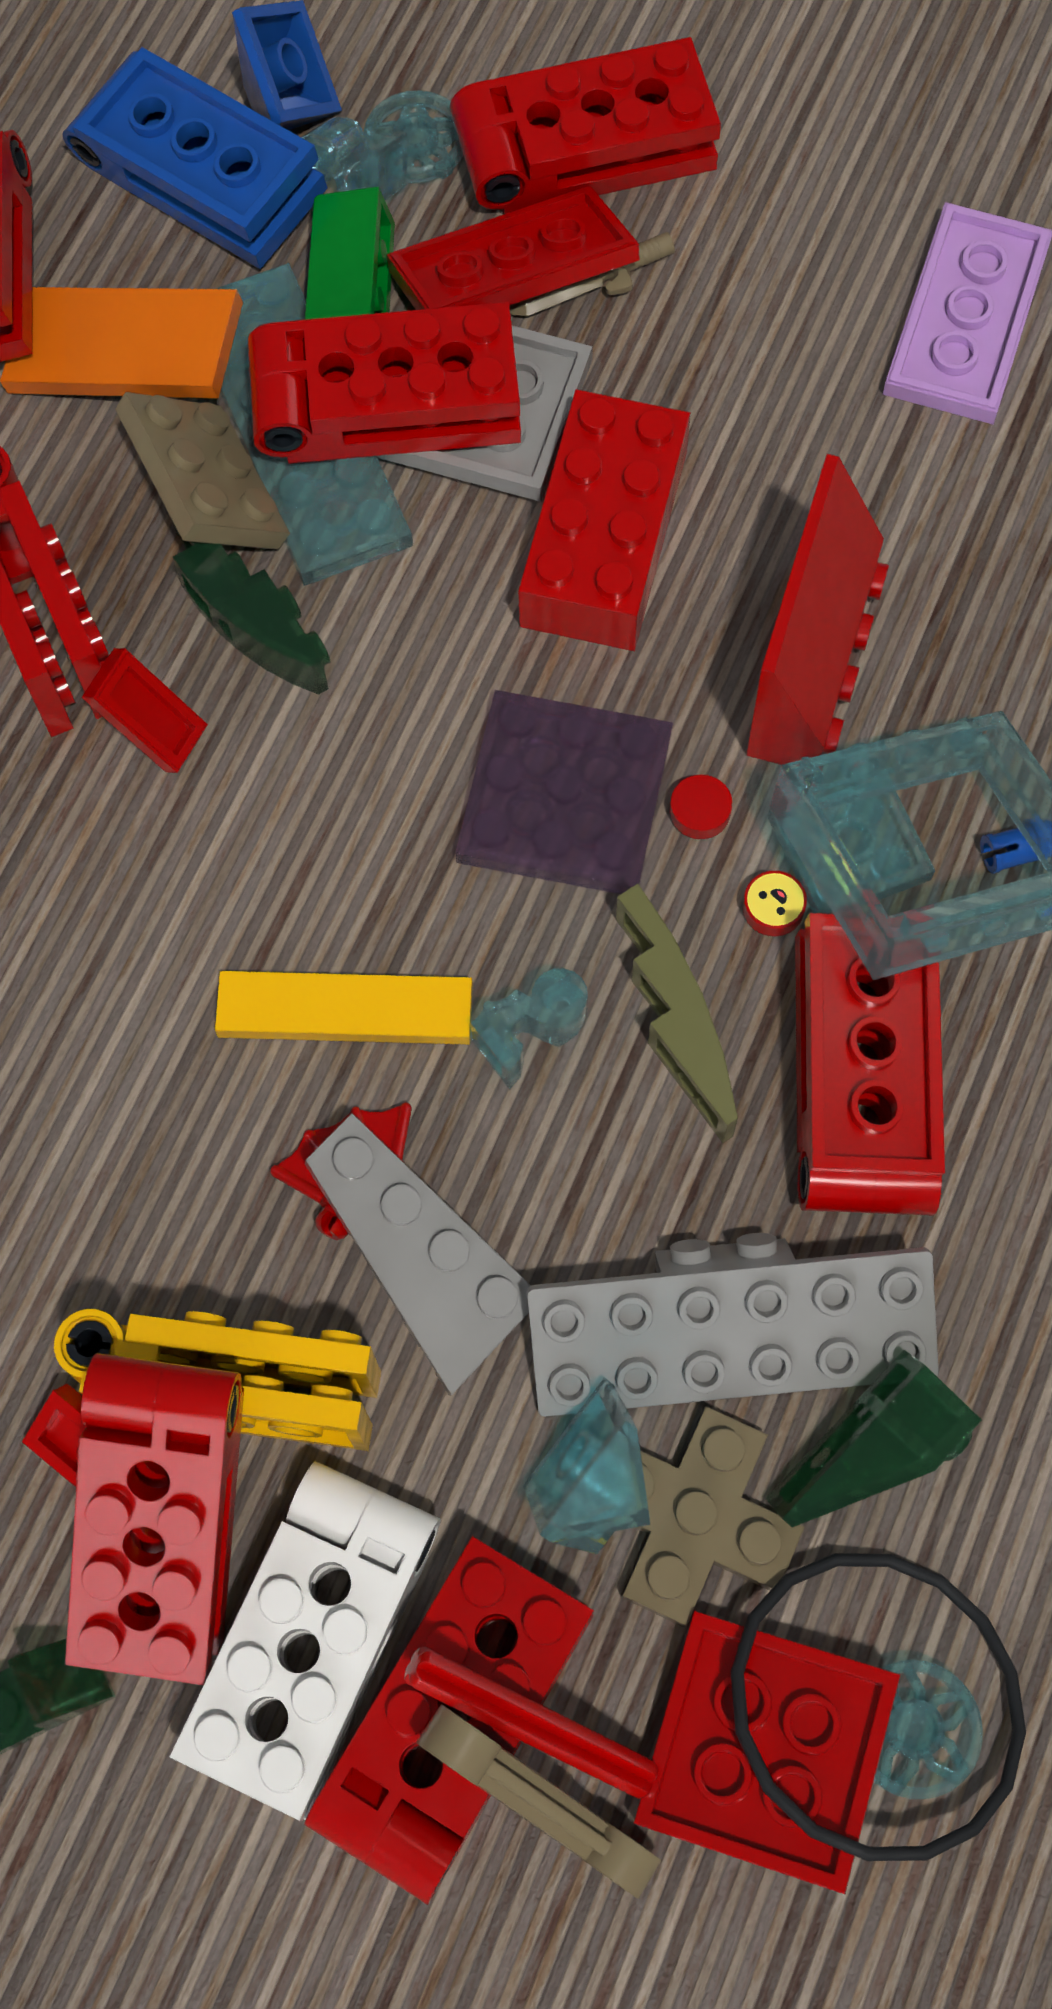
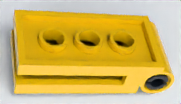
M83 1309L71 1314L62 1322L54 1338L56 1359L60 1366L80 1383L79 1392L81 1394L83 1393L89 1364L96 1353L238 1372L241 1374L243 1380L242 1388H244L241 1434L369 1451L373 1424L362 1402L352 1401V1396L377 1398L381 1370L371 1346L361 1345L362 1337L357 1334L339 1330H322L320 1339L293 1336L294 1328L292 1326L272 1321H254L252 1330L225 1327L226 1318L198 1311L186 1312L184 1321L130 1314L128 1325H120L113 1316L99 1309ZM284 1385L311 1389V1394L283 1391Z

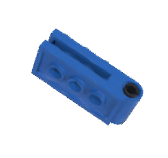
M143 47L139 51L131 52L62 133L67 147L88 168L259 269L264 266L313 207L314 198L317 195L323 194L328 188L324 175L312 168L319 160L314 144Z

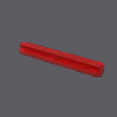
M420 1647L414 1652L405 1670L404 1679L414 1689L635 1798L646 1797L650 1793L652 1783L657 1778V1765L647 1757L427 1647Z

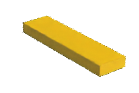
M220 971L215 1032L218 1038L470 1045L473 983L472 978Z

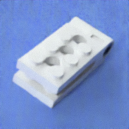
M317 1461L313 1462L294 1495L286 1517V1523L282 1521L173 1748L170 1758L299 1821L306 1820L314 1802L326 1784L425 1566L441 1519ZM336 1570L349 1573L351 1588L347 1597L336 1605H322L317 1595L321 1579L329 1572ZM303 1635L315 1636L320 1646V1654L316 1664L306 1672L293 1673L287 1662V1652L291 1643ZM279 1700L287 1710L288 1724L284 1733L279 1738L266 1742L257 1731V1715L265 1704Z

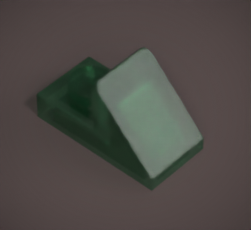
M67 1638L8 1659L9 1668L0 1672V1755L116 1697L105 1671L65 1665Z

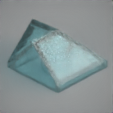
M603 1378L523 1485L539 1534L551 1543L593 1554L599 1553L615 1531L651 1525L637 1427L615 1385Z

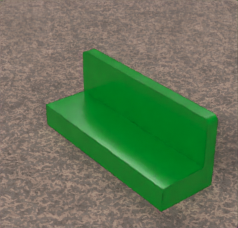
M379 186L320 194L314 198L305 320L390 312L392 275L388 268L387 254L393 252L395 222Z

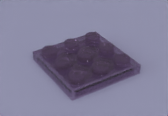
M495 690L455 853L456 863L617 894L624 893L637 883L640 886L671 742L673 722Z

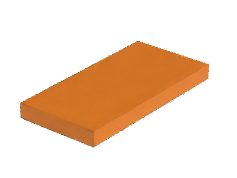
M32 287L33 354L6 360L0 383L8 394L123 396L125 392L178 398H219L243 301L237 289Z

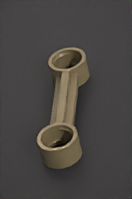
M442 1704L416 1741L419 1746L487 1792L637 1899L640 1898L662 1862L657 1856Z

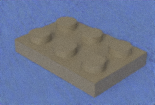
M125 392L115 410L182 540L279 550L290 532L222 406L209 402L199 403L171 399L161 395L151 396Z

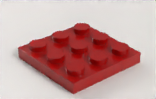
M694 1611L652 1757V1761L657 1765L658 1775L652 1783L650 1793L640 1799L634 1824L845 1895L855 1856L809 1837L763 1792L737 1738L730 1672L745 1626ZM757 1630L745 1668L744 1680L749 1731L774 1783L817 1825L859 1842L900 1681V1674Z

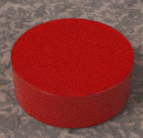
M693 775L683 779L673 790L670 802V817L676 829L683 835L693 839H709L720 834L729 823L732 797L729 789L719 779L709 775Z

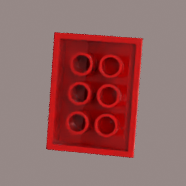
M827 454L761 668L746 756L813 774L818 772L823 753L835 756L845 721L834 717L838 700L848 703L851 701L860 667L849 665L853 648L862 651L866 649L875 616L864 613L868 597L880 600L889 568L888 564L878 562L884 538L839 456Z

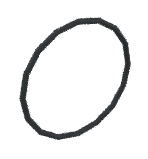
M834 1553L785 1574L748 1615L730 1672L735 1732L763 1792L809 1837L865 1861H927L977 1836L1013 1790L1025 1740L1026 1727L1017 1670L989 1618L944 1576L892 1554ZM837 1566L889 1567L937 1587L978 1625L1005 1676L1012 1735L1000 1784L968 1824L924 1846L869 1847L817 1825L774 1783L749 1731L744 1672L759 1623L793 1585Z

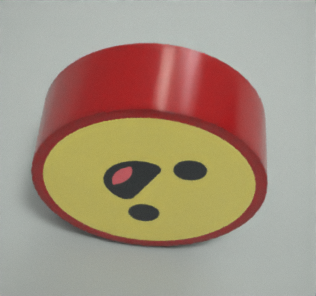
M766 871L757 875L750 881L744 894L743 914L747 923L755 931L766 936H783L792 932L799 926L807 905L805 889L794 876L783 871Z

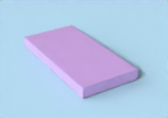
M945 202L885 382L883 395L994 425L1052 238V230Z

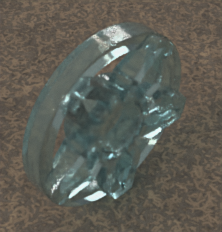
M406 91L388 97L372 110L364 128L365 148L370 161L384 174V178L394 183L398 181L420 183L437 178L445 179L453 173L454 167L463 157V152L450 111V100L428 91ZM425 107L438 110L447 117H434L432 119ZM402 109L397 121L382 122L391 113ZM456 141L454 147L448 153L445 147ZM376 146L388 151L387 158L378 151ZM433 154L440 160L435 162L427 156ZM402 156L407 158L401 165L396 164V161ZM416 159L420 160L422 167H414Z
M905 1660L881 1668L897 1674L903 1673L914 1694L913 1699L903 1702L899 1697L898 1685L894 1708L891 1712L884 1742H889L890 1746L882 1753L881 1770L877 1769L874 1783L888 1793L907 1799L935 1798L952 1791L969 1776L976 1765L982 1747V1720L972 1694L954 1674L930 1662ZM916 1673L926 1674L938 1679L953 1692L933 1695L929 1702H926V1690ZM960 1701L962 1705L947 1721H943L941 1714L937 1710L938 1706ZM967 1717L969 1741L963 1758L954 1740L945 1737V1732L954 1731ZM940 1747L945 1749L956 1768L954 1772L935 1762L932 1754ZM898 1753L907 1758V1767L893 1781L890 1779L893 1757ZM921 1758L927 1770L945 1779L927 1787L906 1786L919 1771V1759Z

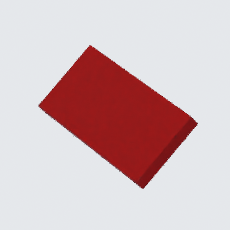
M591 186L387 254L390 274L416 310L509 302V305L640 260L639 243Z

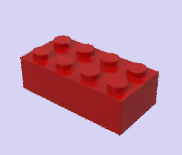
M575 389L518 591L520 627L635 652L687 455L691 412Z

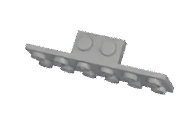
M768 1233L745 1234L738 1237L736 1243L711 1246L705 1240L687 1239L673 1243L670 1246V1250L655 1251L657 1273L531 1285L527 1289L538 1412L544 1417L936 1378L939 1374L933 1256L926 1247L795 1260L786 1238L776 1239V1236Z

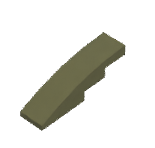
M637 883L617 897L616 921L641 953V955L633 959L632 982L658 1015V1018L650 1023L648 1044L721 1142L725 1143L734 1136L738 1116L724 1052L703 993L673 934Z

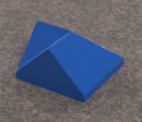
M303 0L240 7L232 12L243 86L252 110L287 130H292L342 111Z

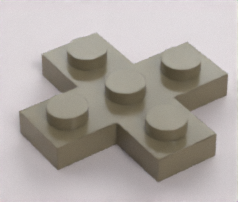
M705 1407L679 1468L619 1440L615 1441L588 1501V1506L650 1534L625 1589L623 1599L685 1628L713 1564L769 1591L778 1583L788 1569L805 1527L742 1498L768 1434L709 1407Z

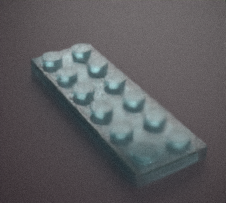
M287 263L216 288L237 289L243 301L221 394L244 448L251 457L256 471L269 495L276 503L277 510L290 532L285 543L304 586L412 547V533L377 456L288 464L287 457L266 455L260 452L254 445L248 336L255 328L267 323L305 320L306 299L290 264Z

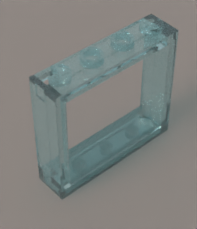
M1003 711L970 719L965 717L953 723L925 730H911L901 736L868 744L858 743L847 749L815 757H802L799 761L782 764L770 803V809L873 980L1052 930V781ZM979 770L1048 873L888 916L823 809Z

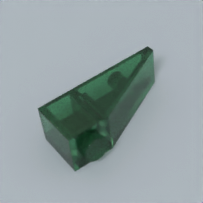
M903 1350L765 1499L780 1517L793 1528L935 1471L944 1461L956 1458L966 1449L972 1438V1430L982 1419L926 1365L906 1350Z

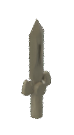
M665 232L640 242L639 261L510 305V315L528 317L603 286L607 279L612 280L605 285L607 294L616 295L630 292L633 289L630 278L631 271L674 254L673 240L670 234Z

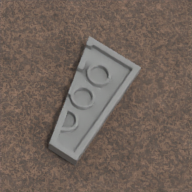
M351 1113L305 1160L304 1164L345 1230L355 1241L378 1283L386 1291L398 1310L418 1347H421L436 1371L437 1377L446 1392L451 1396L529 1313L527 1289L531 1285Z

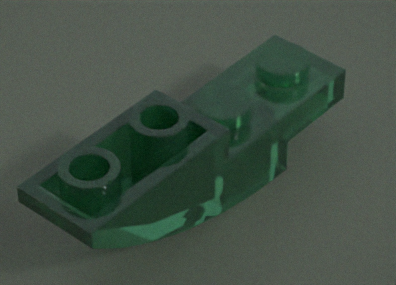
M172 520L175 532L186 549L173 556L182 588L216 631L246 657L283 680L318 695L328 690L324 666L331 662L329 654L314 630L306 634L297 619L302 617L301 611L288 587L283 585L276 588L265 569L250 576L240 555L236 551L227 555L221 544L183 541Z

